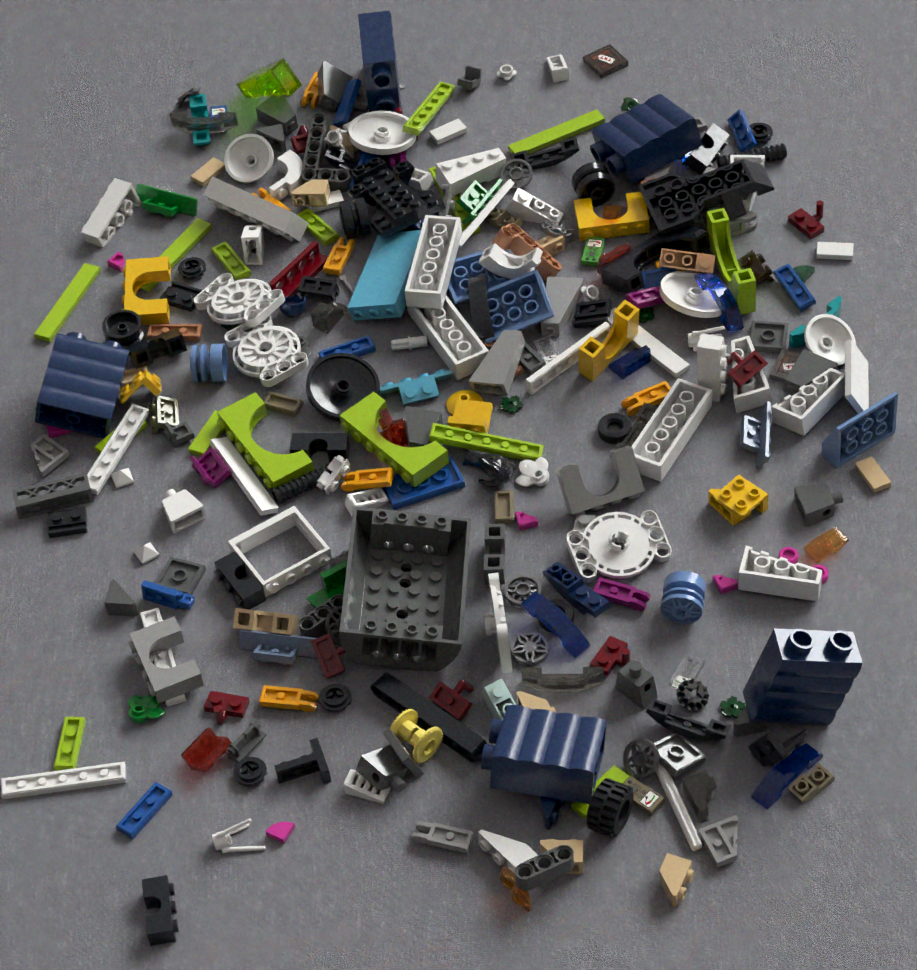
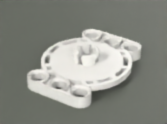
M230 273L218 276L194 298L196 308L198 310L207 309L208 315L213 321L225 325L245 322L248 327L258 326L285 301L282 290H271V287L266 282L258 279L234 281Z
M269 315L265 319L268 321L267 323L259 324L255 327H248L246 323H243L224 335L226 345L233 348L232 356L237 369L245 375L260 378L262 385L265 387H272L305 369L309 364L306 353L301 352V345L297 335L288 328L273 326L271 316ZM247 329H253L250 332H244ZM237 337L236 340L229 341L230 338ZM298 359H304L302 362H296ZM282 368H288L286 371H280ZM273 376L272 379L265 380L266 377Z
M651 510L644 511L640 518L625 512L606 513L591 521L585 528L584 533L572 530L566 536V545L578 576L586 583L593 582L596 579L597 573L619 579L636 576L646 570L653 559L658 562H667L672 552L658 515ZM651 517L654 519V522L648 524L644 521V518ZM598 523V525H596L595 528L591 530V527ZM652 533H658L660 534L661 538L655 540L652 539L650 535ZM571 537H578L580 542L574 544L569 539ZM615 542H621V543H623V544H624L623 550H621V546H620V545H616V544H614V543H615ZM659 549H665L668 552V554L665 556H661L657 553V551ZM578 553H584L586 554L587 558L584 560H580L576 557V555ZM585 569H590L593 571V575L585 576L582 572Z
M498 573L488 574L493 614H484L486 635L492 636V634H496L502 674H510L513 672Z

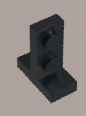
M318 738L309 740L312 754L303 755L300 758L274 765L279 784L318 771L323 784L332 782Z

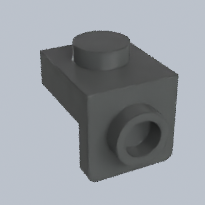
M469 65L466 66L465 75L458 78L457 85L463 86V89L472 90L479 86L482 69Z
M186 421L174 427H171L168 422L164 423L166 428L163 431L167 441L171 440L174 447L195 438L193 431Z

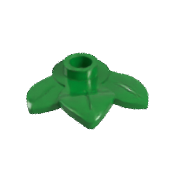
M134 695L128 702L130 708L129 717L134 723H143L147 718H160L165 714V711L158 708L160 703L158 704L156 697H151V695H147L144 698L140 695Z

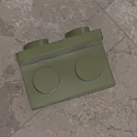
M156 396L154 402L150 403L149 413H151L150 426H152V434H156L159 428L166 429L164 424L166 422L171 427L179 424L178 399Z

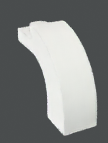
M288 150L277 158L279 171L286 176L269 187L270 195L279 201L287 195L291 196L293 190L303 185L301 177L303 164L300 157L292 150Z
M494 243L483 251L478 263L496 275L514 279L533 271L540 264L543 251L537 247L526 255L516 256L505 252Z

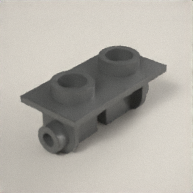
M251 722L249 727L233 743L229 744V748L224 753L239 762L267 734L259 730L261 726L258 722Z

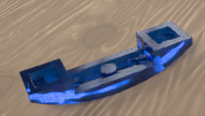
M711 273L695 275L694 278L702 291L709 290L722 312L720 320L728 332L742 330L744 326L739 307L724 282Z
M535 592L521 603V606L533 618H539L562 641V646L574 658H577L590 647L585 636L569 617L541 594Z
M807 743L799 746L765 776L751 795V798L768 810L782 797V791L806 768L810 770L823 758V755Z

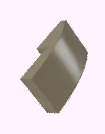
M498 208L493 209L485 218L487 223L498 229L511 223L519 227L524 224L522 218L509 216L507 210Z
M818 763L806 776L804 774L800 775L787 789L804 803L829 786L835 778Z

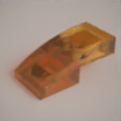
M834 527L815 538L803 549L818 564L831 551L835 554L849 539L837 527Z
M504 866L500 871L501 884L511 890L512 901L529 912L532 908L528 891H522L517 887L515 873Z

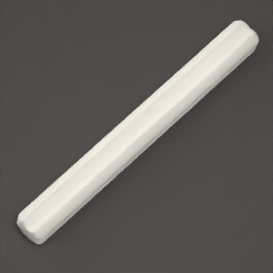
M659 764L655 772L689 846L693 851L700 850L702 848L701 839L670 773Z

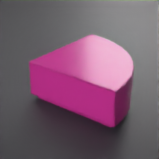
M119 251L107 261L108 266L122 272L123 267H125L123 254Z
M520 511L514 512L520 531L538 526V520L534 516Z
M723 575L712 576L713 582L720 594L738 589V581L736 579L723 577Z
M292 822L273 824L265 831L266 836L285 843L295 829V824Z

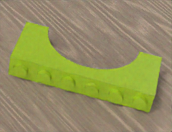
M724 208L707 211L709 249L712 255H715V263L725 286L732 296V302L737 314L742 315L756 312V279L751 268L740 269L732 244L728 215Z
M256 392L217 411V424L219 428L226 431L228 439L235 443L239 453L245 455L247 463L253 465L257 476L263 478L268 489H277V486H283V483L288 484V481H293L294 478L298 479L299 476L303 477L305 473L314 472L313 462L303 450L292 454H276L264 450L253 440L251 436L254 427L262 418L267 416L265 403Z
M372 392L340 415V427L345 433H349L357 443L360 442L369 453L372 452L380 462L393 468L394 473H398L406 483H410L413 487L418 486L449 463L448 450L436 441L420 447H402L384 439L377 428L383 417L388 414L386 401L375 392Z

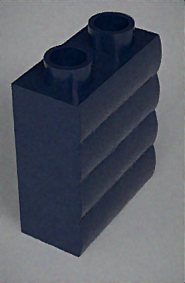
M388 10L358 14L369 112H396V108H402L391 13Z
M658 94L649 98L645 103L634 106L627 113L620 114L610 122L596 127L592 131L595 143L590 145V151L598 163H607L609 170L615 177L621 174L628 181L634 183L703 144L695 118L662 94Z
M69 332L66 335L57 333L37 401L35 422L100 438L108 436L126 372L129 350L123 349L115 341L108 340L103 343L89 341L84 335L77 332Z
M774 628L742 691L750 722L830 725L863 664L854 633L842 630L823 631Z
M508 705L503 720L492 719L489 743L496 745H484L481 769L491 771L490 788L589 804L595 791L604 754L607 721L596 717H581L571 713H555L545 709H530L519 705Z

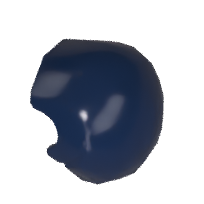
M298 294L294 297H285L284 303L279 308L283 314L289 317L300 316L306 308V297L303 296L301 299Z

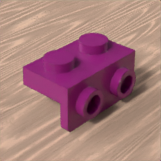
M212 447L198 459L194 456L190 457L193 463L191 465L198 474H201L200 479L206 485L210 484L217 488L232 474Z

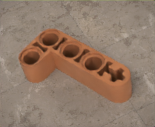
M511 223L503 226L492 240V244H497L504 251L510 249L516 256L526 255L537 247L543 251L540 258L541 262L535 269L538 270L540 276L546 282L547 277H556L562 269L561 264L516 224Z

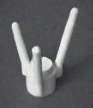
M340 128L329 131L324 138L328 147L329 144L338 146L345 150L347 156L353 158L351 153L341 144L343 140L341 134H349V131L341 130Z
M720 326L688 333L689 348L693 347V351H697L701 333L716 332L725 329V327ZM710 334L715 336H722V334Z
M250 818L224 831L212 834L216 851L222 849L223 854L239 851L265 850L266 847H229L232 844L230 835L249 827V823L252 821Z

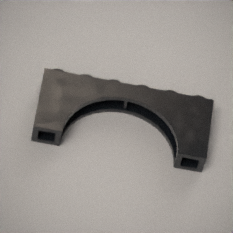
M689 225L660 236V233H657L599 268L602 282L627 294L637 292L644 287L640 270L646 264L660 258L661 248L701 253L710 247L708 232Z

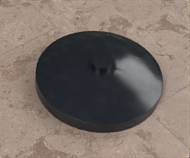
M334 353L322 357L311 367L306 380V394L311 405L323 416L336 421H340V415L372 392L378 395L380 393V382L374 368L364 359L349 353Z

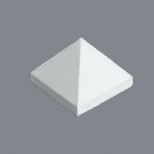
M129 468L111 474L116 489L134 483Z
M150 542L133 551L142 565L159 556V553Z

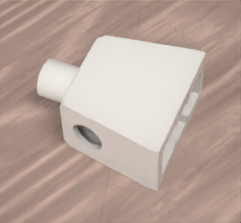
M261 225L245 226L241 236L245 265H263L265 250L263 228ZM256 248V253H253L252 249Z
M170 489L165 493L166 498L163 499L162 504L174 534L206 519L203 504L187 490L176 493L175 490Z

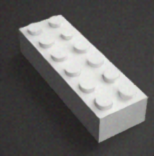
M215 177L211 178L203 194L208 198V202L223 211L226 210L236 217L240 216L247 222L261 225L263 229L266 228L270 232L281 235L289 241L295 239L300 242L309 224L295 213Z
M425 215L405 288L406 305L408 307L443 308L462 235L460 217Z
M445 297L442 309L407 306L410 317L421 332L426 335L427 340L448 368L452 370L456 379L459 380L473 374L489 350L449 298Z
M680 378L676 380L631 446L641 475L660 482L663 480L711 408V389Z

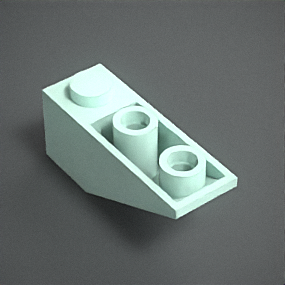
M502 678L487 685L480 692L487 707L496 719L503 720L507 706L516 705Z

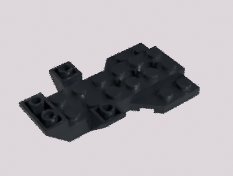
M381 157L373 158L370 162L359 165L350 171L357 185L352 186L351 189L347 190V193L353 200L363 197L365 204L377 208L369 221L371 227L383 239L423 220L425 215H433L446 208L444 202L432 190L412 191L408 187V183L415 170L408 160L400 162L397 166L393 167L394 173L388 168L387 163Z
M745 159L694 178L688 176L682 178L678 177V174L669 173L638 185L660 236L694 224L701 212L722 204L730 220L746 215L747 212L741 197L756 192L757 196L774 190L763 165Z

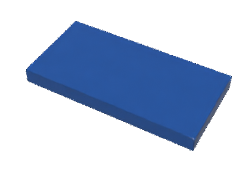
M448 457L449 463L416 487L406 483L399 474L394 475L391 487H383L393 510L465 487V481L453 457Z

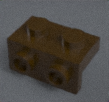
M752 249L737 260L741 270L751 268L756 279V286L766 278L770 282L774 281L771 275L773 271L767 264H764L766 260L761 253L757 254Z

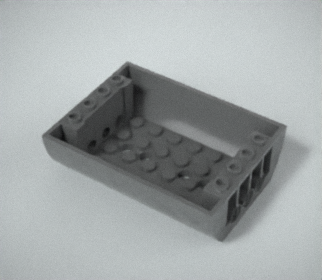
M353 506L339 631L342 647L351 659L361 664L439 671L455 660L461 650L463 640L471 531L470 518ZM403 568H408V569H410L411 571H410V572H404V571H402L401 569H403ZM406 582L409 587L404 588L400 584ZM405 613L408 617L400 619L397 616Z

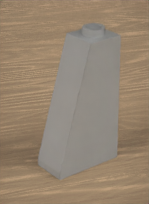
M547 277L546 291L554 317L541 322L542 336L561 335L583 295L580 291L583 286V278Z
M503 330L471 376L469 383L472 391L508 396L525 345L521 331Z

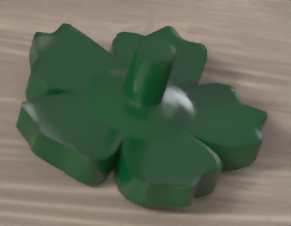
M626 97L623 99L624 102L620 108L621 111H626L627 113L631 108L639 105V102L636 98L632 100L631 97Z
M652 307L641 308L639 310V322L645 323L648 320H653L655 318L654 309Z
M517 395L510 398L506 396L503 398L500 408L512 414L518 412V409H522L523 403L519 401L520 398Z
M733 696L728 698L727 702L722 700L720 703L722 715L729 718L733 715L734 718H738L745 708V703L737 702V697Z

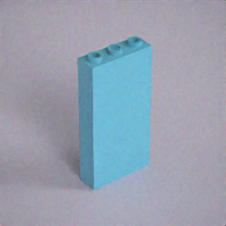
M421 230L397 232L385 239L378 234L347 307L354 321L402 317L406 307L405 288Z

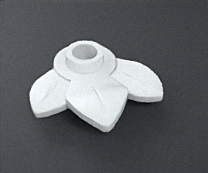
M539 457L535 462L532 460L520 462L519 469L522 474L515 479V483L523 487H529L533 484L537 486L546 485L550 477L547 470L549 466L547 460Z

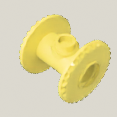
M408 709L396 717L390 729L402 742L406 741L414 747L412 753L413 760L416 763H423L428 761L441 745L443 733L439 727H432L427 731L416 725L418 713L413 709Z

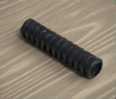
M781 143L780 145L776 144L775 147L771 145L770 148L766 146L764 149L761 147L759 150L756 148L754 151L749 150V152L744 151V153L739 152V154L734 153L733 155H765V162H770L771 160L775 161L776 158L778 160L781 157L785 159L787 149L784 143ZM732 154L728 156L723 155V157L718 156V168L730 164V155Z
M325 464V467L321 466L320 469L316 468L314 472L310 471L309 474L305 473L303 477L294 478L293 481H288V484L283 483V486L279 485L277 489L272 488L274 500L280 504L282 500L287 501V498L291 499L292 496L296 497L298 493L302 494L303 491L307 492L309 488L313 489V486L317 487V480L324 471L329 474L332 473L327 468L329 464Z

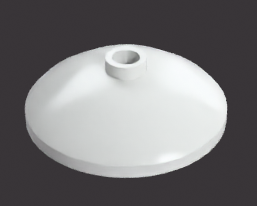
M245 134L239 136L231 142L225 152L224 164L226 171L238 182H256L262 179L271 169L274 159L273 149L270 143L260 135Z
M830 314L817 315L806 325L804 338L808 350L838 363L837 366L845 364V341L852 339L856 345L855 337L850 327L840 318Z

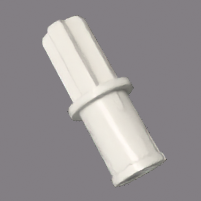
M426 335L419 337L408 336V338L391 341L392 350L409 348L411 350L412 348L428 347Z

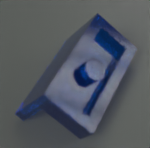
M646 345L640 349L636 347L609 364L608 368L621 379H624L651 362L650 348Z

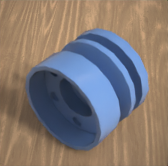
M202 344L201 348L199 345H192L190 370L194 382H200L201 378L203 382H207L209 374H211L213 382L227 380L228 357L225 344H211L210 352H208L206 344Z
M676 571L667 575L664 581L661 613L670 621L682 624L694 623L699 620L703 613L706 582L704 579L690 571Z

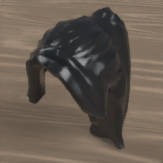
M468 449L463 451L465 457L463 465L469 464L478 467L489 474L491 481L479 479V483L483 486L498 487L510 480L515 471L516 465L514 461L499 454H474L468 451Z

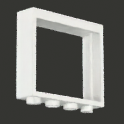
M295 506L228 541L230 553L235 551L244 563L246 574L250 578L254 576L264 588L265 597L329 563L328 560L332 559L331 550ZM297 526L317 552L264 581L243 553Z

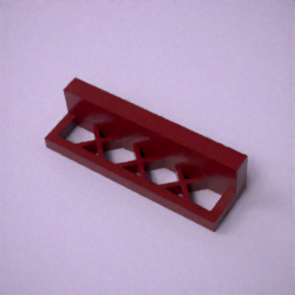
M313 241L269 282L271 290L280 289L284 297H294L298 293L302 276L315 277L323 270L328 257L319 252L318 242Z

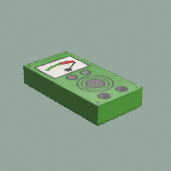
M587 238L581 265L599 267L605 238Z

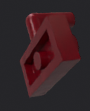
M301 125L297 135L292 136L290 139L296 154L305 153L309 132L305 125Z
M821 200L817 201L815 215L811 216L800 208L788 215V222L809 239H813L823 233L825 226L818 222L823 218L824 202Z
M756 350L745 359L734 351L727 359V364L733 365L736 362L738 365L730 370L727 375L741 388L766 367L768 363Z
M330 633L311 641L327 679L346 671L340 655L346 652L342 646L336 648Z
M609 636L591 661L590 669L608 677L616 664L624 667L630 662L628 643Z
M460 680L455 688L451 689L439 681L429 699L462 721L473 704L460 694L463 689L467 692H472L474 686L465 680Z
M210 691L204 705L205 712L214 713L217 724L222 725L227 715L244 718L250 701L249 697Z

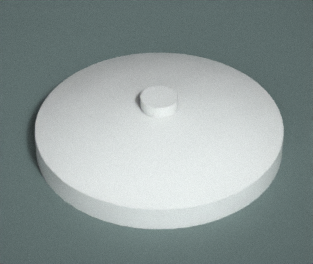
M391 111L367 112L356 117L349 125L350 142L356 148L371 154L389 155L402 152L414 144L416 135L402 131L404 124L409 120L408 117Z
M676 271L667 274L662 279L659 289L660 296L665 303L673 309L693 317L713 318L721 316L729 310L732 296L723 283L711 276L693 271Z

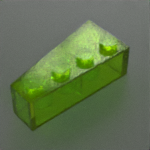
M284 58L249 73L236 84L245 98L270 97L271 95H276V97H281L282 95L291 96L303 86Z

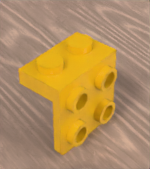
M147 370L143 373L139 371L134 376L133 383L130 386L126 384L120 390V402L123 404L142 384L155 396H158L162 389L160 378L155 374L151 375Z
M457 400L453 416L448 417V426L488 434L493 405L490 402Z
M737 475L714 495L715 501L739 517H745L754 508L762 514L768 510V493L741 475Z

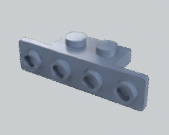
M766 401L759 410L758 419L744 415L741 419L740 448L757 453V468H761L764 463H767L771 455L769 452L771 438L769 436L772 427L770 424L772 410L771 402Z
M241 629L239 632L240 648L254 650L253 660H260L263 663L277 662L281 665L293 664L297 656L317 657L311 643L312 640L317 638Z

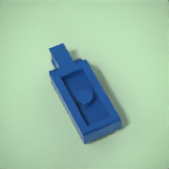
M146 580L141 584L142 595L145 600L176 610L178 608L190 610L195 603V597L188 593L183 594L181 591L179 592L173 588Z

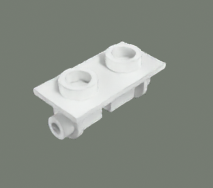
M340 455L334 457L327 467L332 473L329 474L324 471L317 480L316 486L321 490L324 488L327 495L331 491L334 492L339 485L338 481L342 476L345 477L350 470L348 459L345 460Z

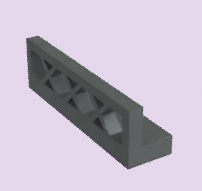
M87 473L12 491L19 519L94 501ZM85 480V485H75L76 482ZM58 486H66L64 490H56ZM41 490L47 491L44 495L37 494ZM28 495L26 499L18 500V496Z

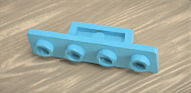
M440 369L436 371V374L429 375L424 373L416 379L404 378L400 380V383H385L380 387V395L399 391L403 406L439 397L435 381L451 378L452 370Z

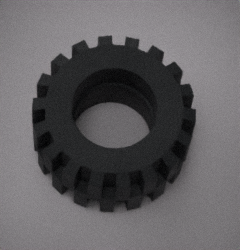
M605 778L596 788L587 811L588 828L612 838L616 837L624 828L631 813L634 799L633 788Z

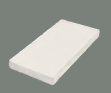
M852 339L845 341V397L856 412L860 414L869 408L868 361Z

